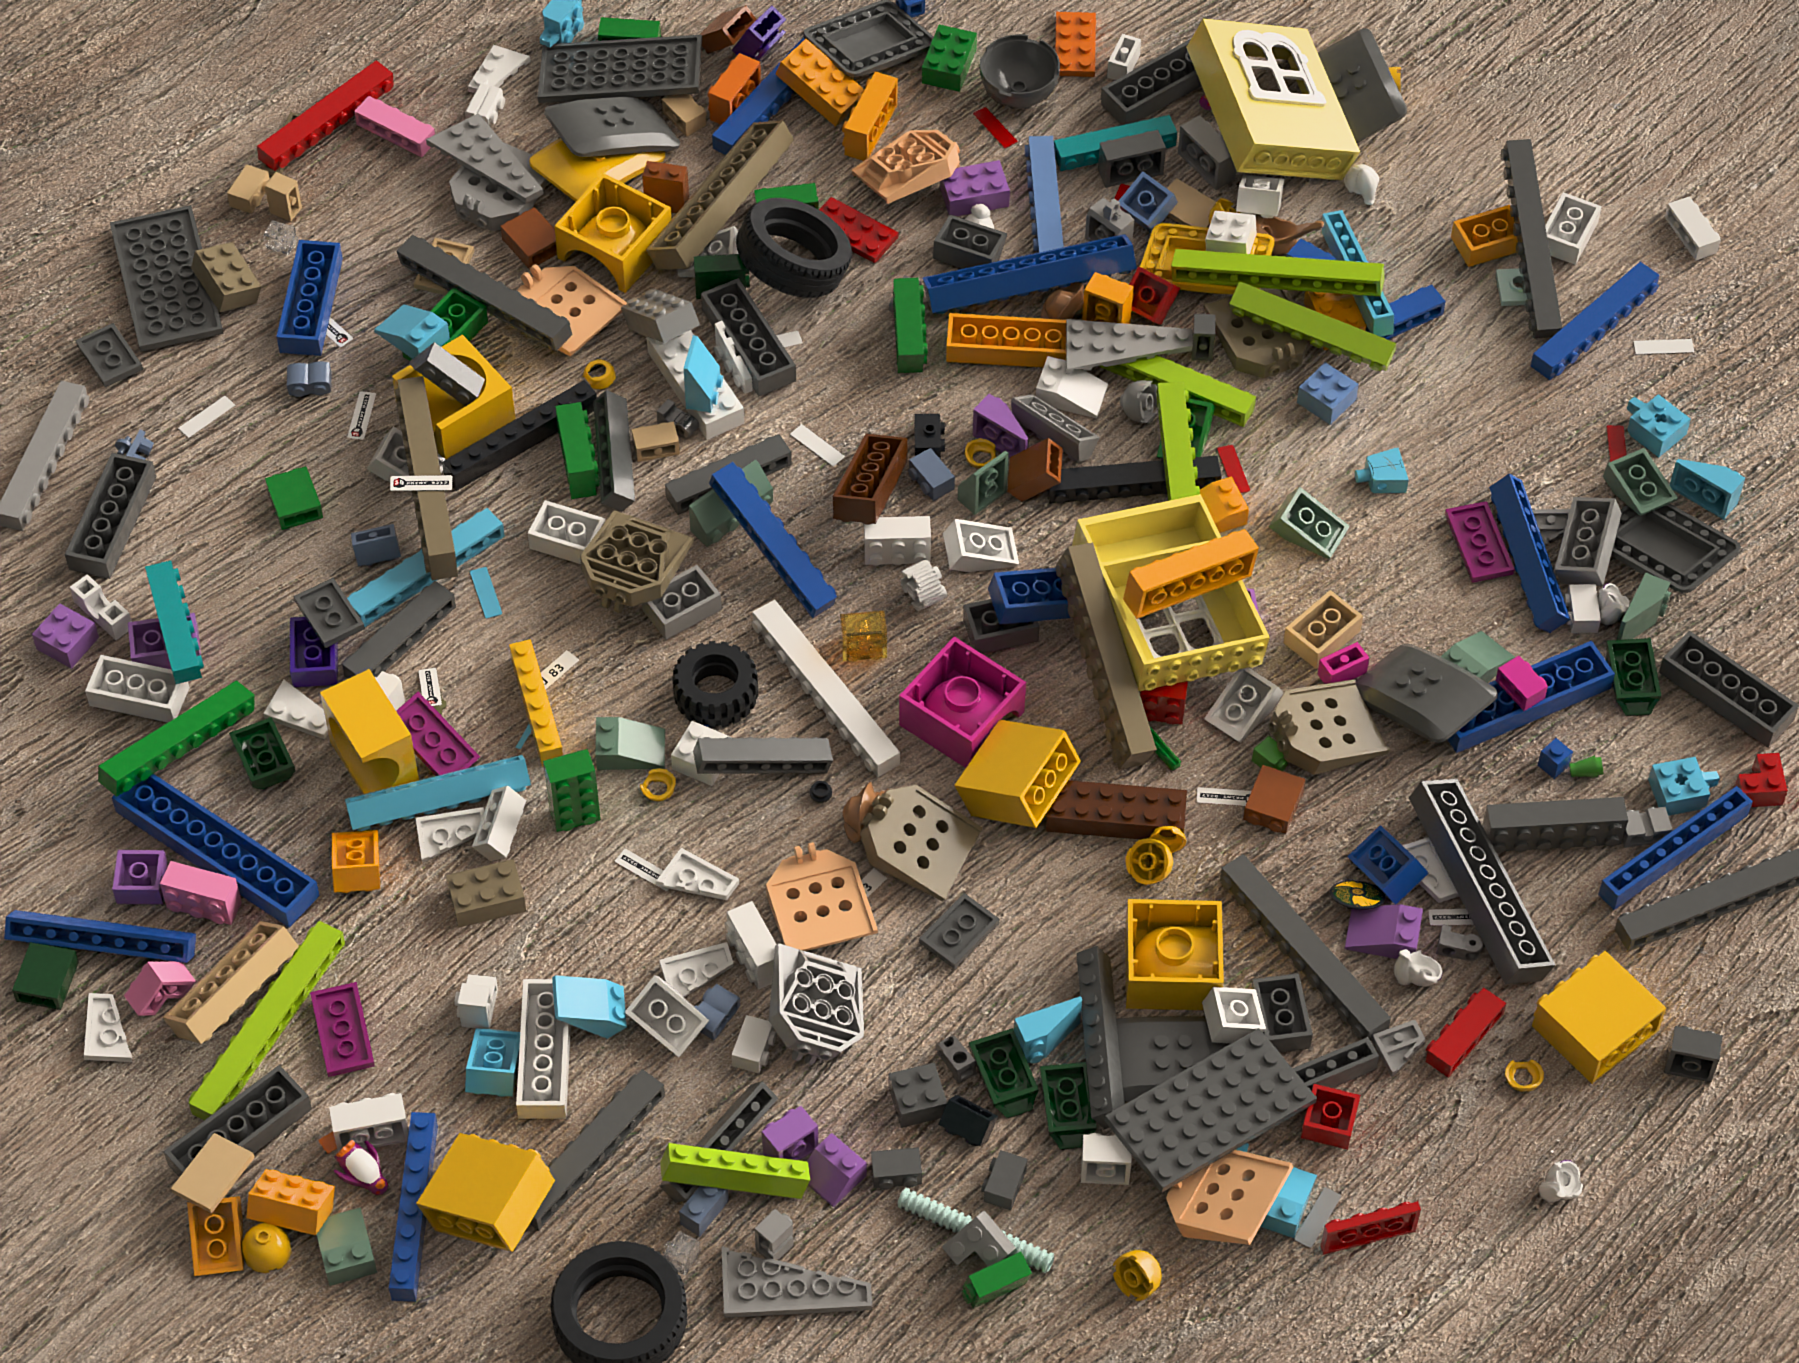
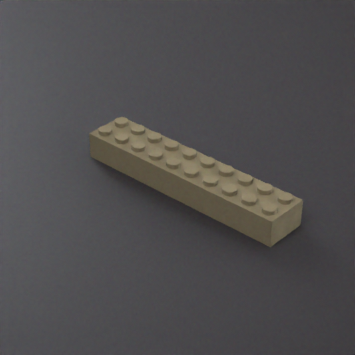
M783 120L753 123L652 242L646 251L657 270L688 269L693 265L694 256L703 253L708 243L715 238L717 232L725 226L727 220L736 213L737 208L746 201L747 196L756 189L757 184L768 174L771 167L778 162L780 156L789 149L790 144L794 141Z
M424 377L399 379L398 389H395V396L409 476H441ZM412 490L426 573L430 572L432 581L458 577L444 490Z
M1092 542L1069 546L1056 563V574L1061 578L1062 594L1067 598L1068 613L1073 618L1075 624L1074 633L1076 638H1079L1081 644V656L1086 660L1087 676L1093 683V695L1095 700H1098L1100 706L1099 715L1106 726V738L1111 743L1113 749V761L1117 763L1119 770L1144 765L1157 749L1094 544Z

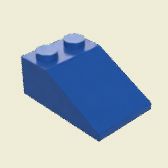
M1381 825L1347 856L1395 905L1429 874L1421 863Z

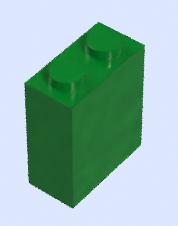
M307 466L265 478L267 492L281 530L323 518L321 504Z
M1022 1252L969 1275L961 1291L967 1304L970 1303L974 1309L1024 1286L1032 1272Z

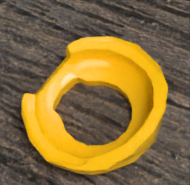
M597 359L591 361L585 367L582 377H585L591 388L604 389L614 382L616 373L610 362ZM595 365L606 367L605 374L600 377L592 378L588 372Z
M974 439L968 442L965 447V458L971 466L982 468L996 458V445L987 439ZM979 451L990 453L991 460L985 463H977L973 460V455Z
M652 769L648 772V776L643 784H640V789L649 800L663 801L673 794L676 778L666 769ZM651 782H663L667 786V791L662 795H654L647 788Z
M1173 826L1156 828L1149 837L1168 846L1171 853L1181 850L1186 845L1185 835L1180 829ZM1161 830H1171L1176 836L1163 837L1159 833Z
M1512 1060L1505 1069V1078L1513 1089L1520 1092L1533 1091L1544 1080V1071L1535 1060L1528 1062H1515ZM1517 1069H1527L1531 1074L1532 1082L1529 1085L1523 1086L1515 1081L1514 1075Z

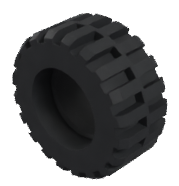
M709 641V644L705 645L703 643L697 644L695 649L691 647L685 651V656L681 655L674 666L672 676L674 701L680 713L685 714V718L689 721L695 720L696 723L701 725H709V728H716L719 725L727 727L729 723L733 722V724L740 722V717H747L750 714V709L752 710L756 704V699L758 698L756 665L746 651L743 650L741 652L740 647L734 644L730 646L728 642L723 641L721 643ZM709 676H724L735 683L730 689L721 693L704 692L696 686L702 679Z

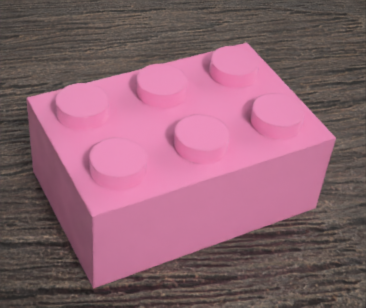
M170 861L160 882L166 907L171 911L185 912L195 918H207L217 924L225 923L232 925L242 903L236 878Z

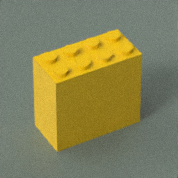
M999 719L954 786L971 816L1037 828L1081 760L1065 730Z
M1604 951L1599 956L1594 955L1591 957L1584 968H1577L1566 982H1559L1549 995L1544 994L1539 998L1536 1003L1537 1009L1533 1014L1532 1027L1593 1084L1659 1031L1666 1007L1609 953Z
M459 1133L416 1204L435 1231L513 1252L555 1179L549 1172L550 1169L541 1160L540 1154L533 1149L524 1150L513 1144H501L494 1139H482L475 1134Z

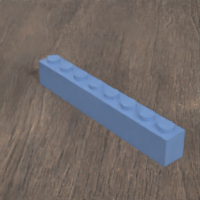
M1029 136L1028 145H1025L1024 151L1025 157H1029V160H1026V173L1030 172V176H1027V186L1032 189V191H1029V204H1033V207H1030V219H1034L1035 222L1031 224L1032 235H1036V238H1033V251L1039 253L1064 246L1053 136Z

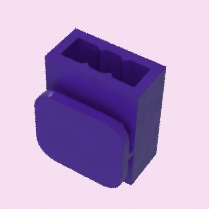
M771 6L746 30L732 51L736 55L740 53L761 61L786 34L784 30L778 33V29L786 21V18Z

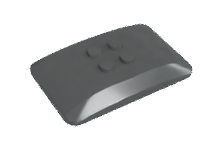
M890 0L875 2L808 27L803 32L805 39L826 55L839 70L850 77L877 72L911 59L929 50L934 36Z
M1362 28L1318 52V56L1356 143L1405 117L1407 106L1369 29Z
M635 97L585 99L547 106L544 111V115L569 150L579 157L676 150L680 146V140L654 105L644 99Z
M1672 504L1665 505L1642 516L1626 505L1620 509L1622 514L1611 555L1643 575L1648 573L1671 582L1669 588L1675 591L1688 593L1696 589L1735 558L1741 551V545L1733 538Z
M1402 644L1396 647L1370 668L1367 673L1355 681L1367 707L1435 743L1444 742L1494 702L1498 695L1496 688L1471 672L1439 655L1412 644Z
M1205 1016L1116 1018L1124 1104L1231 1043H1215L1211 1041Z

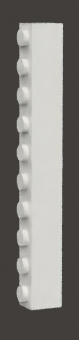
M774 599L753 611V629L756 633H761L766 645L774 649L777 658L782 664L785 663L791 676L800 681L804 692L813 697L817 708L822 709L826 713L830 724H835L840 736L844 740H848L853 752L857 756L860 755L864 760L866 768L870 772L873 771L877 777H880L899 766L900 751Z

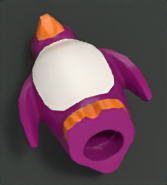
M351 1140L334 1156L345 1174L335 1169L333 1171L334 1174L345 1183L364 1188L378 1196L383 1195L388 1190L389 1185L382 1175L377 1151L366 1140L364 1143L369 1152Z

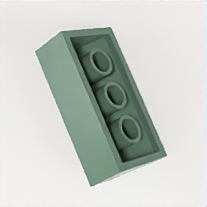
M754 460L742 468L748 482L757 488L761 499L767 501L770 505L773 502V487L759 462ZM714 489L689 505L690 532L706 547L717 543L724 535L734 531L740 525Z

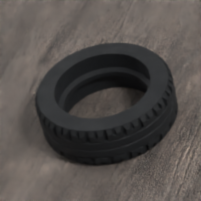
M769 198L753 205L749 209L736 237L737 251L746 268L766 285L796 297L817 298L833 292L839 286L852 259V250L848 237L834 220L808 204L787 198ZM770 235L784 237L799 243L808 249L818 260L806 259L790 253L778 245Z
M611 1241L592 1246L570 1260L555 1281L556 1285H554L550 1304L554 1333L561 1350L570 1358L572 1363H662L675 1352L674 1349L679 1346L687 1324V1303L684 1284L674 1265L660 1252L654 1251L651 1247L630 1241ZM626 1276L637 1278L651 1285L660 1297L661 1315L654 1328L644 1336L626 1343H606L592 1338L582 1330L577 1318L578 1302L581 1296L594 1284L607 1278Z

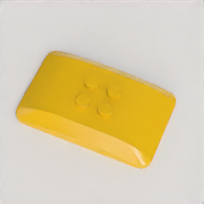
M559 138L531 156L529 165L576 202L602 173L625 183L644 172L647 160L661 163L664 161L666 154L664 151L579 157L574 155L564 141Z
M1160 223L1154 226L1140 267L1181 288L1180 290L1234 294L1237 287L1173 282L1171 265L1175 249L1206 251L1205 238L1209 228ZM1257 233L1250 254L1271 256L1274 248V238L1268 234Z

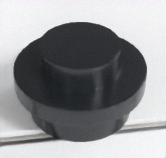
M817 781L810 788V797L818 803L827 802L832 797V788L825 781Z

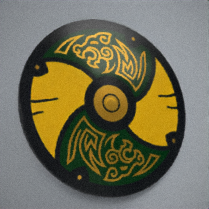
M1341 881L1330 888L1331 898L1338 904L1351 909H1373L1381 906L1385 901V894L1377 886L1363 881Z

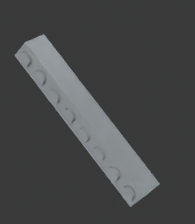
M66 381L60 382L0 501V526L23 531L26 524L30 523L32 512L39 505L43 490L47 489L49 478L56 470L58 459L63 456L65 445L68 440H71L73 429L80 422L83 409L89 404V396L85 386Z

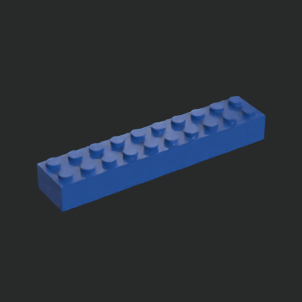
M1126 234L927 276L922 279L926 301L932 313L943 314L948 312V309L956 308L960 310L968 308V305L972 304L984 305L989 303L990 300L995 299L1003 301L1009 299V296H1026L1036 290L1038 292H1045L1050 290V287H1067L1071 285L1070 283L1074 282L1087 283L1095 272L1108 277L1115 273L1128 274L1132 270L1137 269L1133 244Z
M155 774L139 782L129 791L123 792L117 797L115 795L111 797L116 813L200 869L236 878L239 893L242 897L288 928L320 896L317 882Z

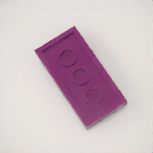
M1487 501L1445 510V517L1472 583L1514 575V566Z
M419 691L396 710L411 734L414 754L435 776L470 768L480 758L475 750Z
M357 982L310 992L328 1077L375 1067Z

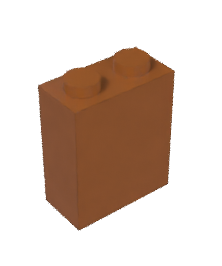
M746 5L721 13L699 34L702 35V47L707 53H711L734 45L757 19Z
M647 160L642 175L644 194L671 207V213H678L689 200L687 167Z
M535 207L500 226L502 240L529 270L534 264L540 265L557 255L555 229Z
M1047 438L1011 456L1007 492L1023 502L1061 483L1063 448Z
M1262 765L1246 803L1243 820L1253 825L1267 827L1274 832L1286 834L1304 792L1306 779Z

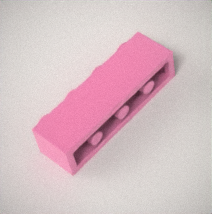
M368 96L354 111L356 125L420 157H423L431 148L427 145L426 139L435 135V129L432 126L416 120L413 116L400 112L397 108L384 104L379 99L376 100Z

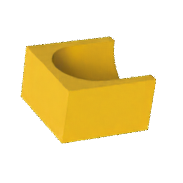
M602 173L555 224L557 257L565 262L575 250L592 255L612 273L617 282L618 290L626 293L653 263L646 250L672 220L671 207Z
M464 335L445 344L442 348L485 379L478 398L469 405L464 406L424 377L436 449L440 456L445 459L516 419L512 387ZM411 365L392 375L394 392L395 389H398L399 379L423 375L417 372Z
M370 669L320 692L330 743L362 794L419 781L411 734Z
M1128 899L1125 922L1126 1009L1204 1010L1202 1002L1213 987H1223L1222 901Z

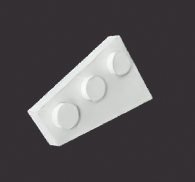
M493 45L469 83L468 91L475 93L481 83L490 85V87H500L508 76L515 75L518 72V68L523 64L526 66L530 62V56Z
M723 321L715 323V354L724 361L726 371L732 373L736 386L738 388L741 387L745 394L753 391L752 377L740 355L736 356L732 338L726 337Z
M283 679L263 713L264 719L272 717L273 721L278 724L325 740L328 735L324 709Z
M484 807L416 817L422 863L475 838L484 814Z
M1429 837L1402 845L1429 872L1418 884L1438 903L1459 897Z
M683 848L678 851L656 880V886L722 900H728L739 885L737 877Z
M727 942L659 960L665 982L684 998L732 968L734 964Z
M89 993L84 1060L132 1062V1055L127 1045V1039L123 1032L113 994Z

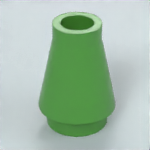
M1595 755L1569 764L1571 777L1598 778V775L1604 774L1601 757H1595Z

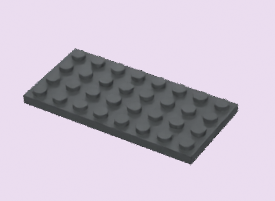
M702 35L554 44L550 48L543 45L537 96L538 103L699 93Z
M191 205L110 222L140 352L224 334L217 307L191 269L195 251L202 249Z
M1258 1028L1105 1115L1104 1121L1162 1193L1316 1103L1317 1097Z

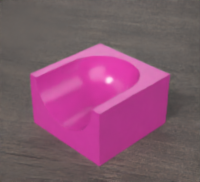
M953 637L899 695V726L966 768L999 719L1001 720L1009 712L1017 717H1020L1025 712L1026 681L958 638Z

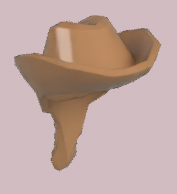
M1253 213L1256 216L1257 233L1268 234L1274 238L1273 255L1288 253L1297 243L1296 238L1324 227V222L1318 220L1312 223L1295 225L1288 220L1274 216L1273 218H1263L1261 214Z
M1070 283V286L1060 287L1052 292L1042 306L1041 318L1060 320L1073 318L1076 312L1083 308L1084 285L1082 283Z
M871 782L857 796L851 797L843 809L844 829L847 838L853 843L861 840L860 832L864 827L861 823L866 814L872 812L873 807L871 804L878 794L881 796L882 793L886 792H874Z

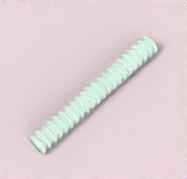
M905 1188L898 1199V1208L904 1207L907 1212L911 1210L912 1214L915 1215L917 1213L920 1218L924 1216L927 1221L931 1219L932 1223H939L940 1227L946 1226L947 1230L953 1229L952 1232L954 1233L959 1232L972 1221L971 1216H964L963 1212L959 1214L956 1209L952 1211L951 1207H944L943 1203L937 1204L936 1200L930 1201L929 1197L924 1198L922 1194L917 1195L916 1191L910 1192L909 1188ZM1012 1234L1006 1235L1016 1247L1008 1257L1022 1252L1029 1267L1035 1266L1036 1270L1042 1269L1043 1273L1050 1270L1054 1261V1253L1050 1252L1048 1254L1047 1250H1040L1039 1246L1033 1247L1032 1243L1026 1244L1025 1240L1019 1241V1237L1013 1238Z

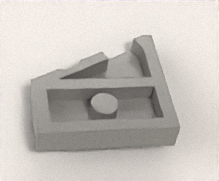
M1570 509L1532 510L1544 545L1563 537Z
M1412 1020L1373 1034L1372 1041L1389 1074L1394 1076L1425 1043V1037L1416 1020Z

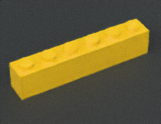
M531 639L509 644L512 665L541 766L544 767L543 761L563 756V750Z

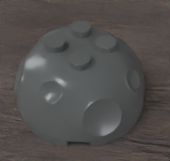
M1015 34L1001 37L990 43L980 58L979 69L981 81L986 92L994 101L1010 108L1026 109L1046 100L1058 83L1060 62L1056 51L1044 40L1040 39V42L1028 39V35Z

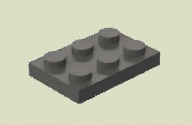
M114 323L75 340L77 347L104 387H108L143 370L141 362Z
M334 578L294 596L295 603L325 648L365 629L364 623Z
M963 893L919 938V943L955 969L1000 924V919Z

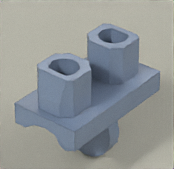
M139 430L133 443H130L132 439L126 436L125 439H118L115 447L118 449L117 454L124 455L125 453L126 456L146 460V458L136 453L139 451L149 455L154 443L144 437L145 431Z

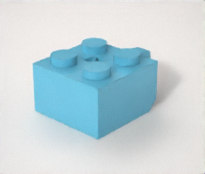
M551 0L542 11L544 31L540 36V44L550 48L554 44L572 42L574 36L584 26L581 0Z
M1659 394L1648 403H1644L1635 397L1628 402L1627 410L1633 414L1630 417L1627 428L1630 436L1658 458L1687 435L1691 418Z
M1696 757L1654 764L1648 777L1658 807H1666L1668 816L1701 810L1707 806L1710 797L1709 789L1718 786L1720 780L1717 771H1701Z

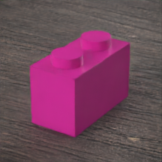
M1356 642L1320 659L1317 675L1324 684L1353 680L1367 673L1369 656L1360 644Z
M1520 656L1515 657L1498 668L1495 681L1523 711L1545 699L1548 688L1546 681L1539 677L1533 671L1531 665Z

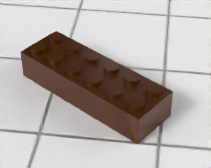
M865 434L833 494V519L843 522H862L866 525L877 523L908 461L907 438Z
M1068 780L1047 811L1046 832L1141 840L1149 838L1156 828L1173 826L1180 829L1184 834L1187 790ZM1161 830L1159 833L1163 837L1176 836L1171 830Z

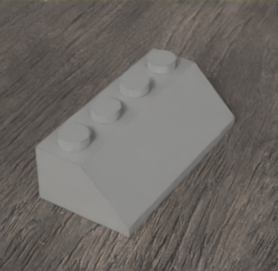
M1033 394L1012 398V414L1022 428L1035 432V436L1041 440L1051 439L1062 447L1063 451L1068 454V457L1075 462L1090 459L1100 437Z

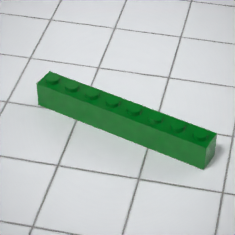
M236 680L98 766V782L116 797L123 792L129 791L133 786L148 779L155 772L164 769L174 760L180 759L190 750L199 747L203 742L211 737H215L219 732L234 725L241 718L250 715L254 711L255 694Z

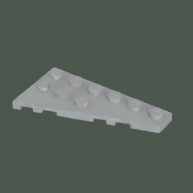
M479 113L426 139L427 145L431 148L439 149L441 154L446 157L448 155L457 160L458 164L480 177L485 176L490 179L492 184L502 186L507 189L509 194L525 203L543 195V188Z
M1066 320V374L1073 373V370L1083 369L1084 371L1091 370L1094 366L1103 365L1108 367L1134 362L1137 358L1142 357L1150 359L1158 354L1172 355L1192 351L1193 347L1192 329Z
M721 1246L724 1318L872 1310L871 1283L844 1276L839 1278L827 1275L823 1271L817 1270L815 1272L804 1269L803 1266L771 1258L762 1259L752 1256L751 1253H738L730 1251V1248Z

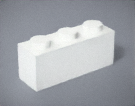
M1690 196L1669 203L1665 218L1695 261L1716 254L1721 241L1720 236L1713 230L1709 220L1703 216L1698 205L1693 202Z
M509 786L492 790L472 847L489 861L506 858L510 852V846L516 834L520 817L523 814L526 800Z

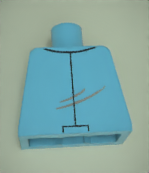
M1393 448L1366 457L1364 469L1355 470L1356 483L1368 482L1373 493H1406L1409 479L1399 448Z

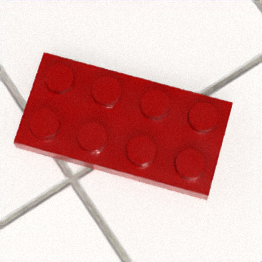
M830 197L819 209L841 227L848 237L852 252L873 263H876L899 238V232L833 197Z
M1418 1201L1413 1203L1403 1202L1397 1205V1207L1389 1209L1383 1207L1375 1210L1373 1213H1358L1348 1219L1329 1221L1324 1225L1320 1245L1323 1255L1416 1232L1421 1212Z

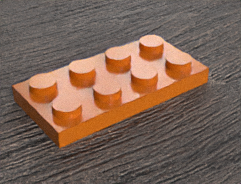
M1056 11L1055 51L1060 62L1059 76L1095 77L1096 13Z

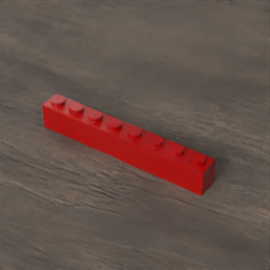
M377 60L257 145L258 159L274 171L280 167H286L290 161L301 156L308 148L315 146L319 140L326 135H330L340 125L345 124L348 119L355 115L354 111L368 96L377 100L384 93L389 92L394 87L393 73Z

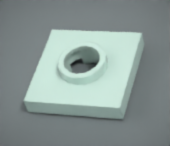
M1519 268L1496 269L1501 306L1525 305L1527 300L1526 293H1523L1522 288L1514 285V283H1522L1524 281L1523 274H1520Z

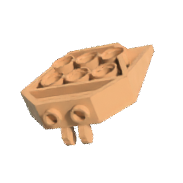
M910 130L851 169L853 176L859 178L889 204L951 177L955 169L960 167L958 156L960 150L956 142L950 140L947 135L942 134L939 130Z
M534 264L530 267L533 277L528 272H524L521 275L524 285L520 286L517 290L522 296L533 299L538 305L544 308L547 307L556 315L564 316L569 320L573 335L558 350L570 357L622 313L621 307L627 304L626 301L575 266L545 267L541 270L538 265Z
M814 842L808 843L809 854L803 855L800 846L794 847L795 856L782 860L766 884L767 899L783 944L786 946L809 951L878 933L856 863L828 849L816 850Z
M1234 1150L1172 1186L1168 1191L1166 1200L1183 1237L1250 1245L1292 1171L1293 1166L1290 1162Z

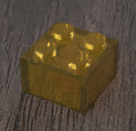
M885 611L840 614V641L843 661L855 662L858 660L887 658Z

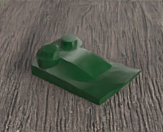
M1651 638L1607 640L1606 661L1615 673L1613 688L1617 703L1626 716L1652 714L1655 705L1661 699V690Z
M272 717L229 733L253 788L265 789L284 782L293 776V773L296 771L295 766Z
M1011 1028L969 1042L968 1047L971 1056L975 1059L977 1069L993 1106L1008 1119L1032 1111L1039 1089L1014 1029Z
M1086 1062L1040 1066L1041 1088L1049 1135L1061 1150L1082 1148L1083 1135H1089L1097 1130L1096 1121L1091 1118Z

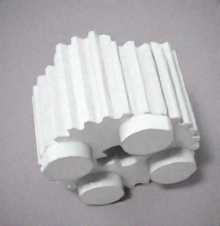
M923 560L902 571L903 578L900 579L902 589L905 593L908 592L914 600L911 604L917 611L925 609L947 597V591L939 581L942 578L940 570L937 566L932 567L928 560Z

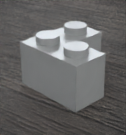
M985 1210L941 1246L956 1265H959L975 1251L985 1264L990 1266L1003 1260L1016 1249Z

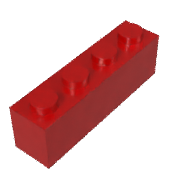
M1484 987L1478 994L1474 992L1471 995L1465 1009L1460 1008L1455 1014L1451 1025L1446 1024L1441 1030L1437 1041L1432 1040L1426 1048L1427 1057L1425 1062L1448 1078L1504 1014L1506 1002Z

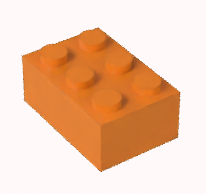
M740 53L735 59L730 61L726 71L720 74L716 84L708 90V110L710 111L711 121L722 125L761 83L760 61Z

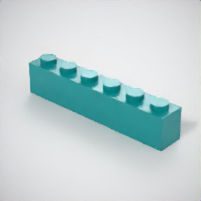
M1170 115L1061 138L1054 140L1055 160L1060 171L1097 164L1101 142L1154 130L1159 131L1166 148L1176 146L1177 130Z
M171 560L145 566L175 684L202 678L200 669L204 668L201 655L197 656L195 652L200 649L197 638L191 637V634L195 633L192 620L187 621L186 616L190 615L187 602L182 603V599L186 597L183 586H178L177 584L178 581H181L178 568L173 569Z

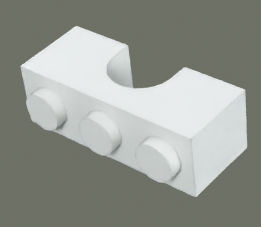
M85 575L70 586L74 603L111 637L118 640L128 632V622H132L129 612L116 600L110 603L104 596L101 586L90 576Z

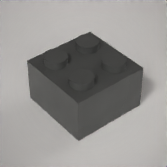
M1675 1026L1667 1048L1664 1073L1711 1083L1720 1059L1723 1035L1712 1031L1694 1030L1687 1026Z
M935 1062L888 1073V1088L901 1128L942 1117L947 1100Z

